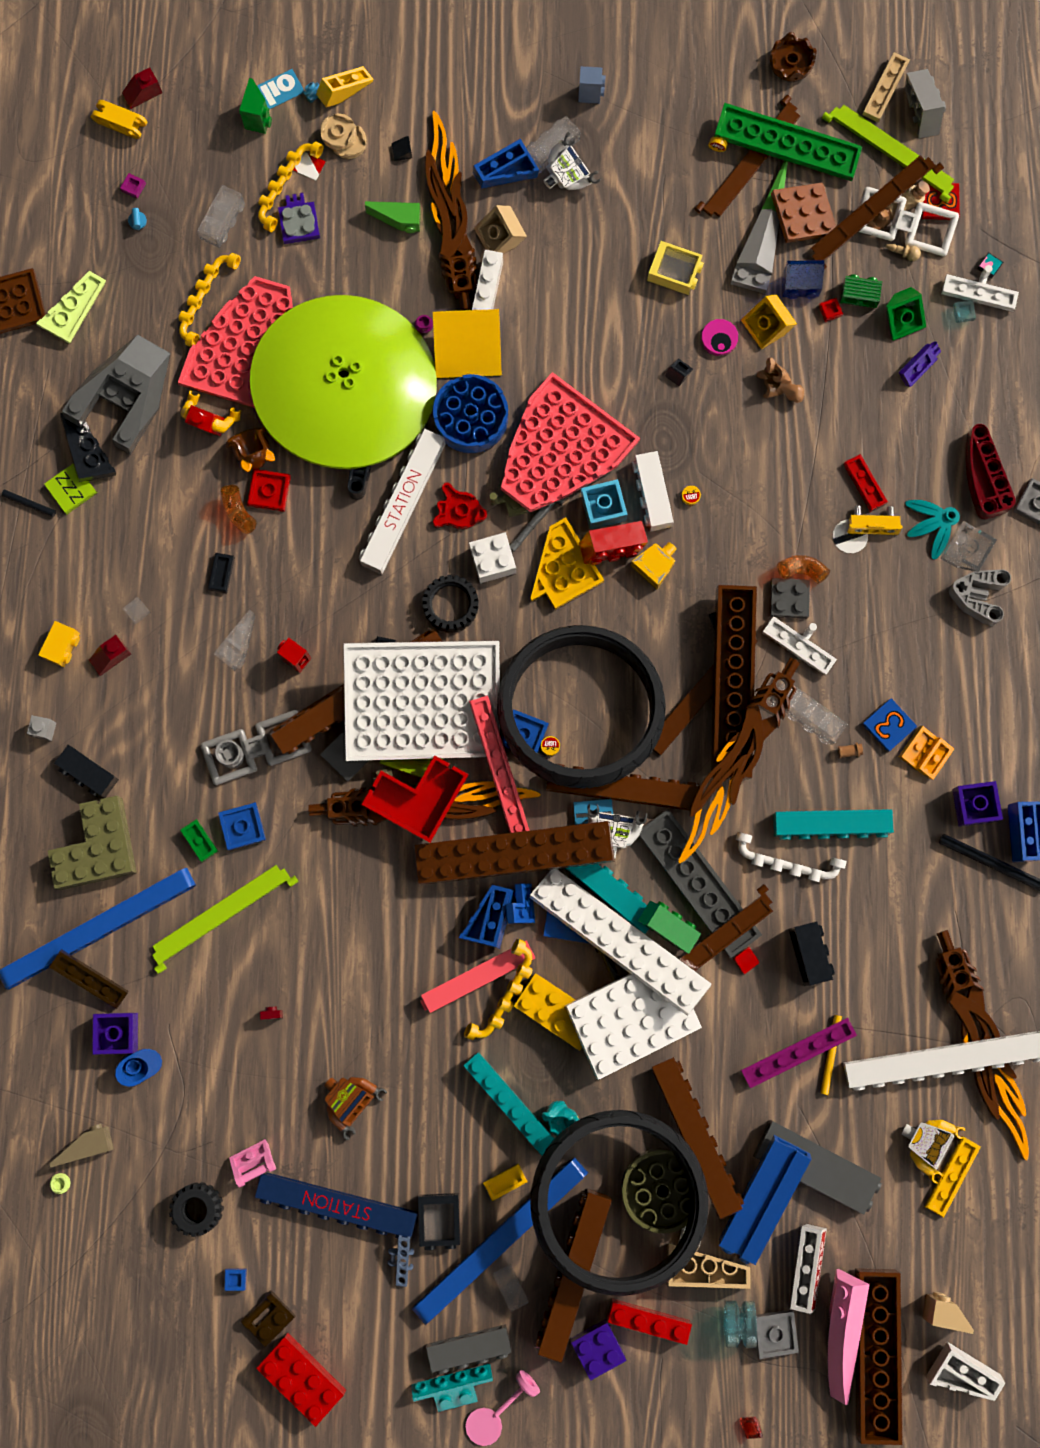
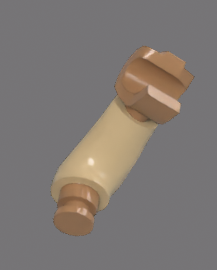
M920 181L916 186L913 185L901 195L907 200L904 208L905 211L916 207L919 202L925 200V194L930 190L926 182ZM893 202L868 223L869 227L882 230L889 225L890 221L894 218L898 203Z

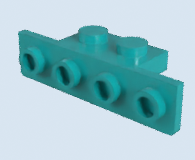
M486 1364L414 1383L411 1385L413 1402L434 1397L438 1412L478 1402L474 1386L493 1381L491 1366Z

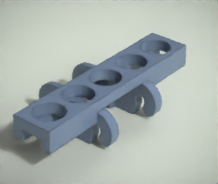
M399 1235L398 1249L391 1248L388 1250V1253L391 1255L388 1265L397 1267L396 1286L407 1287L408 1270L413 1269V1264L408 1266L409 1255L414 1254V1249H410V1236L404 1238ZM402 1241L407 1242V1246H401ZM400 1270H405V1273H400ZM400 1277L405 1279L404 1283L399 1282Z

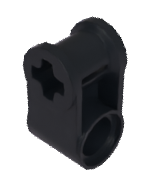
M371 466L349 470L348 491L351 498L360 500L365 496ZM356 486L361 487L359 491L352 490Z

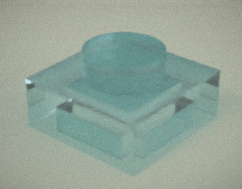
M973 300L954 303L953 309L956 323L974 321L976 319Z

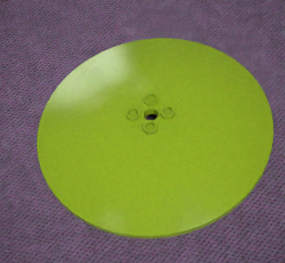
M333 295L303 302L288 310L274 321L262 336L255 350L250 369V388L253 404L260 421L271 437L284 449L302 460L322 467L356 469L372 466L394 457L418 437L427 424L433 410L437 390V377L433 357L428 345L417 329L405 317L390 307L371 299L351 295ZM347 371L349 376L342 378L339 376V372Z

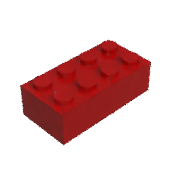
M289 1333L282 1338L256 1368L315 1427L346 1392V1389Z

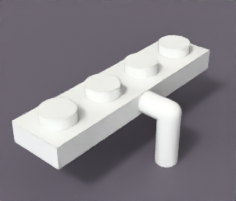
M987 265L980 275L979 282L947 274L941 294L1013 312L1019 292L986 284L987 277L992 271V266Z
M773 616L762 634L824 676H826L837 660L809 641V638L817 629L815 623H811L803 635H800Z

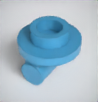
M311 82L305 87L304 95L310 103L318 98L316 95L319 87L318 82Z
M132 208V214L128 218V223L131 228L139 230L145 227L147 219L142 212H139V208Z

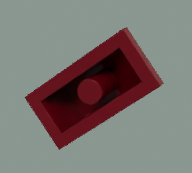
M150 67L133 75L122 92L130 109L162 94L159 82Z
M115 634L97 648L89 662L99 676H101L130 656L131 653L123 641Z

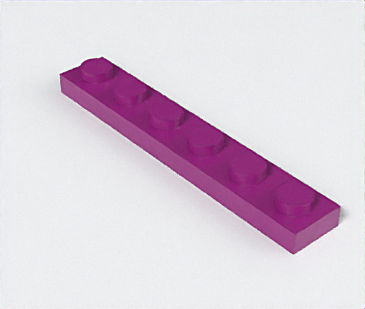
M845 1018L741 1071L749 1087L752 1088L856 1037L857 1034L849 1019Z

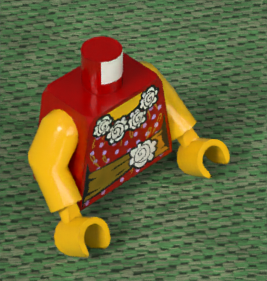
M189 391L187 401L181 410V417L186 419L185 423L218 436L226 432L234 422L240 421L241 410L235 412L234 407L230 408L229 416L224 418L194 406L197 405L200 394L198 393L197 396H194L192 391Z

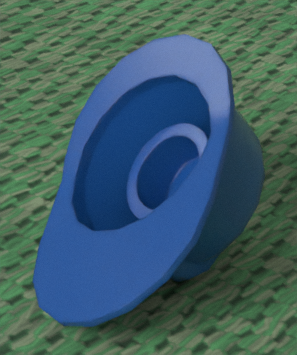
M142 1049L126 1055L117 1065L115 1071L117 1081L127 1087L140 1084L160 1070L162 1066L161 1056L152 1049Z

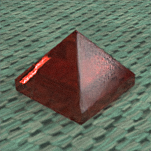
M756 1416L740 1418L747 1439L763 1437L760 1421Z

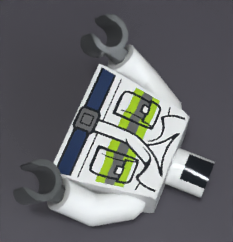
M567 132L564 140L559 141L551 149L548 157L549 164L546 166L550 175L544 179V183L549 189L558 184L560 188L577 190L592 183L597 184L602 179L596 180L593 177L599 171H594L590 177L588 176L590 172L572 147L576 137L571 141L567 139L571 132Z
M589 804L587 806L589 814L588 823L609 821L611 824L614 858H616L617 848L625 849L626 846L633 844L639 837L643 824L647 821V813L644 818H640L638 816L640 811H637L634 818L599 812L598 804L596 805V810H590Z

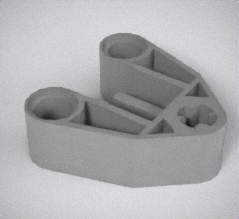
M1002 569L974 571L957 579L949 587V595L962 612L987 626H994L1003 619L1004 612L1001 607L984 602L987 601L989 590L985 589L1002 590L1010 583L1011 575L1008 571ZM997 576L1003 579V584L997 581ZM989 612L996 615V620L989 616Z

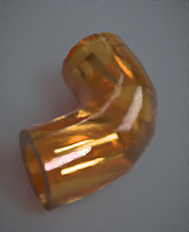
M236 485L222 487L220 492L223 506L231 522L244 534L253 532L257 522L246 511L241 500L239 487Z
M795 555L777 564V570L784 579H789L796 574H804L817 584H820L830 574V569L822 562L806 555Z

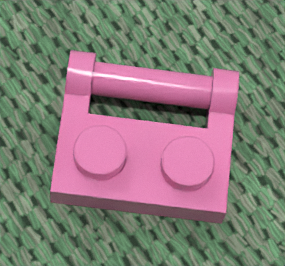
M265 1139L229 1157L234 1179L239 1188L267 1171L272 1172L276 1170L269 1144ZM265 1162V1164H263V1165H261V1166H259V1167H257V1168H255V1169H253V1170H251V1171L245 1173L244 1175H242V1173H244V1172H246V1171L252 1169L253 1167H255V1166H257V1165H259V1164Z

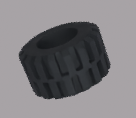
M203 1182L192 1183L180 1189L172 1198L173 1202L169 1206L171 1209L169 1217L173 1218L171 1223L177 1226L176 1230L178 1232L182 1231L183 1235L196 1237L197 1235H204L216 1227L218 1221L222 1218L221 1212L224 1210V1206L221 1205L223 1199L222 1197L219 1198L218 1190H213V1186H207ZM193 1197L200 1198L206 1204L207 1214L201 1221H195L187 1214V1202Z

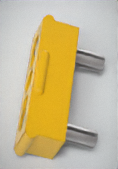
M855 506L854 515H851L849 519L847 533L898 535L903 526L900 522V516H894V508L892 506L891 508L890 506L887 507V516L861 515V506H858V508Z

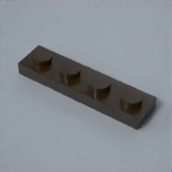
M62 949L49 966V968L116 1009L128 994V990Z

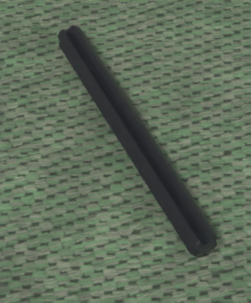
M946 834L940 837L939 843L1040 891L1039 878Z

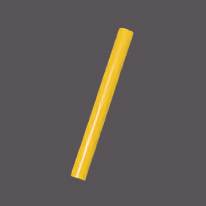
M834 1015L833 1024L841 1021L842 1016ZM837 1046L829 1049L827 1052L821 1094H829Z

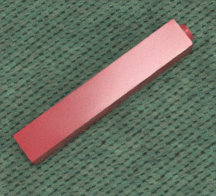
M526 940V941H525V942H526V947H527L528 949H530V951H531V953H532V960H534V959H536V958H535V956H534V954H533V952H532V950H531V948H530V946H529V944H528V942H527V940ZM511 949L422 994L423 999L420 1002L425 1011L429 1010L432 1013L517 969L525 957L523 954L517 956L511 953Z

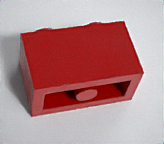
M289 637L286 641L283 640L277 648L280 658L299 673L302 672L312 659L307 650Z

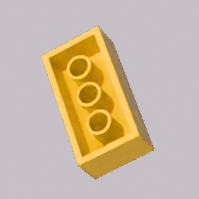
M535 973L514 1007L579 1051L582 1049L580 1040L565 1008V1005L575 1001V999Z

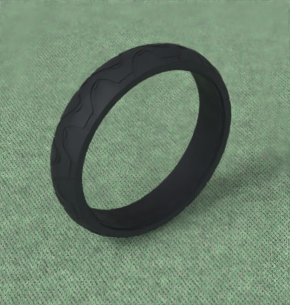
M572 625L560 627L531 640L515 655L502 677L497 697V716L500 729L514 756L522 765L538 777L556 785L569 788L600 787L614 783L632 773L650 756L656 747L665 721L666 704L663 686L659 674L646 654H643V651L624 636L596 626ZM572 645H585L607 650L628 663L641 679L649 700V724L645 734L634 749L618 761L593 769L563 767L546 760L536 753L520 734L512 710V699L517 683L534 661L555 649Z
M629 1110L598 1112L583 1117L564 1129L551 1142L542 1155L534 1174L530 1197L531 1218L535 1234L550 1262L575 1284L587 1290L611 1296H627L647 1292L663 1285L676 1276L688 1264L700 1245L707 1224L709 1203L705 1176L696 1155L687 1142L662 1121L652 1116ZM617 1126L643 1130L663 1142L680 1162L688 1182L690 1194L688 1222L682 1238L672 1253L660 1264L646 1272L621 1278L597 1275L575 1264L564 1253L553 1234L547 1205L552 1175L567 1150L581 1138L592 1132Z

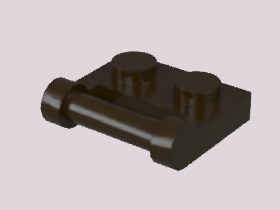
M270 1290L266 1294V1298L248 1316H244L241 1319V1323L266 1347L296 1316ZM273 1303L276 1308L256 1326L254 1321Z

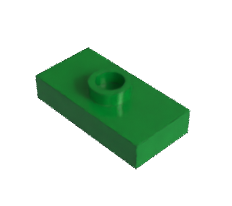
M197 819L180 830L202 863L219 852Z

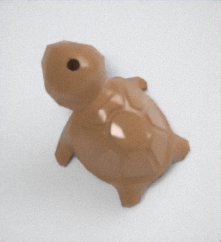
M768 358L765 369L758 371L756 377L764 379L767 392L763 397L771 398L784 393L789 401L795 403L802 402L804 399L803 387L792 384L786 370L779 366L773 358Z

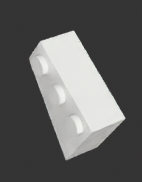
M946 1342L926 1375L930 1385H938L949 1388V1390L966 1392L969 1395L993 1401L996 1400L1005 1385L1001 1374L949 1342Z

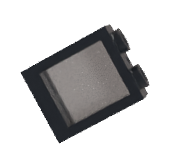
M459 1193L420 1194L418 1196L419 1246L424 1247V1250H435L436 1246H444V1249H456V1245L461 1243Z

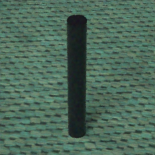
M4 489L2 492L3 497L51 517H54L56 514V510Z

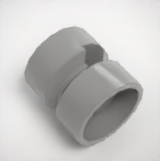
M225 740L217 745L215 755L222 765L234 769L243 763L244 752L236 742Z

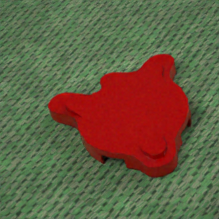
M449 482L442 485V491L447 499L437 502L439 514L433 519L434 527L452 526L457 529H468L478 522L486 520L487 511L482 508L473 494L457 491Z

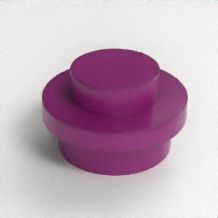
M421 315L415 321V328L420 333H428L433 328V320L427 315Z

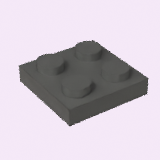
M772 578L770 617L809 618L810 580Z

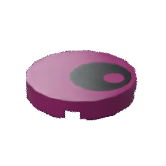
M725 319L710 321L702 332L703 347L715 356L730 354L738 343L736 327Z

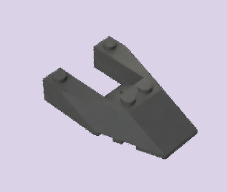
M139 335L135 336L91 372L62 410L64 418L82 427L100 397L128 412L112 440L115 447L131 455L159 410L170 353Z

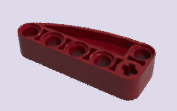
M976 424L967 435L966 474L978 517L985 520L1007 513L1015 505L1016 499L987 426ZM974 432L980 433L981 438L977 437ZM981 449H985L988 455L983 454ZM988 466H992L995 472L990 471ZM994 483L1000 484L1002 489L996 488ZM984 506H988L991 512H987Z

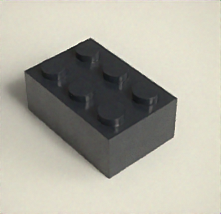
M816 921L789 928L803 985L811 986L833 980L832 975H835L833 965L828 962L829 950L827 945L823 944L822 936H824L822 926L818 925Z

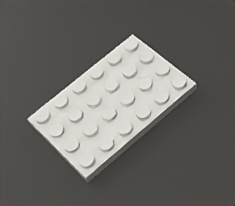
M628 974L565 1005L593 1073L598 1080L702 1028L694 1009L686 1016L632 974Z

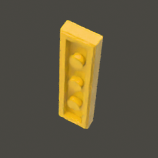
M961 1136L963 1139L959 1140L942 1172L943 1177L940 1176L938 1183L924 1206L943 1218L981 1146L964 1136Z

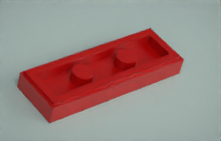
M861 454L843 463L870 512L887 504V499Z

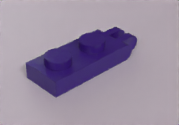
M936 341L926 344L901 369L899 374L905 386L912 387L937 361V356L941 350Z

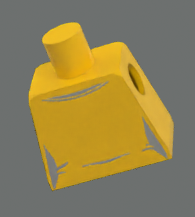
M670 542L663 548L655 543L633 559L631 567L653 587L658 589L675 563L671 555L677 549Z

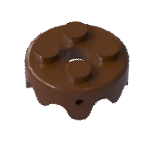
M789 32L785 37L774 43L770 54L771 69L774 74L783 80H802L812 71L817 50L811 46L807 38L800 39L795 36L794 32ZM794 57L797 62L791 63L788 61V58Z

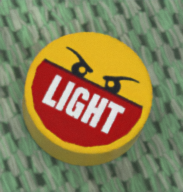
M711 137L709 147L717 152L726 151L728 142L725 139Z
M687 486L682 492V501L690 506L697 504L701 497L700 490L695 486Z
M548 736L542 740L541 750L547 756H554L560 750V742L557 738Z

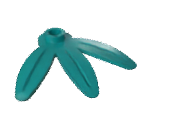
M924 500L906 501V506L910 509L934 516L914 526L907 533L908 537L922 536L940 527L931 553L932 559H937L948 544L951 526L957 524L960 519L959 512L952 507L943 510L938 505ZM949 513L953 515V519L949 518Z

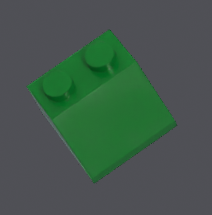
M249 78L239 112L246 130L266 134L267 128H270L272 123L269 107H267L266 100L254 80Z

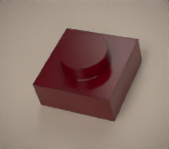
M277 1006L265 1007V1011L260 1012V1020L283 1018V1010H277Z

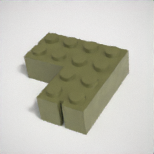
M119 796L100 799V802L95 800L79 804L86 842L48 850L50 867L55 869V871L51 872L54 889L65 890L137 873L123 798Z

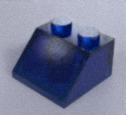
M825 260L787 261L782 274V297H788L789 299H796L798 297L813 299L819 297L823 286Z

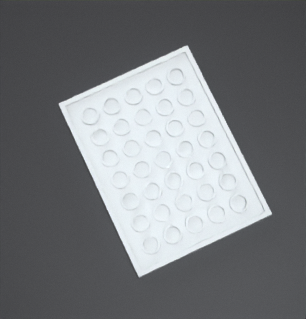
M499 641L343 643L346 761L430 759L434 755L439 758L486 757L469 701L488 695L500 733L497 716V697L500 688Z

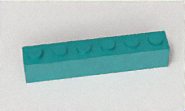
M892 809L786 811L773 813L774 837H779V840H791V837L799 836V840L811 839L810 836H818V839H830V836H837L838 839H848L849 835H857L858 839L869 838V835H876V838H888V835L894 833Z
M599 864L565 868L631 925L644 934L649 930V928L638 921L647 906L642 901L643 897L636 891L632 893L628 890L627 887L629 885L622 879H615L612 876L613 872L608 867L604 866L602 868Z
M478 1052L464 1067L542 1156L555 1138L481 1053Z

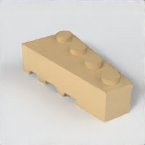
M667 1244V1257L675 1249V1245ZM695 1252L688 1264L667 1282V1286L750 1289V1267Z

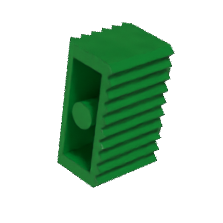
M855 274L845 276L840 303L877 308L881 297L882 281H878L875 277L859 278Z

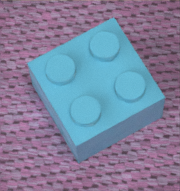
M618 479L581 488V498L590 530L627 520L628 514Z

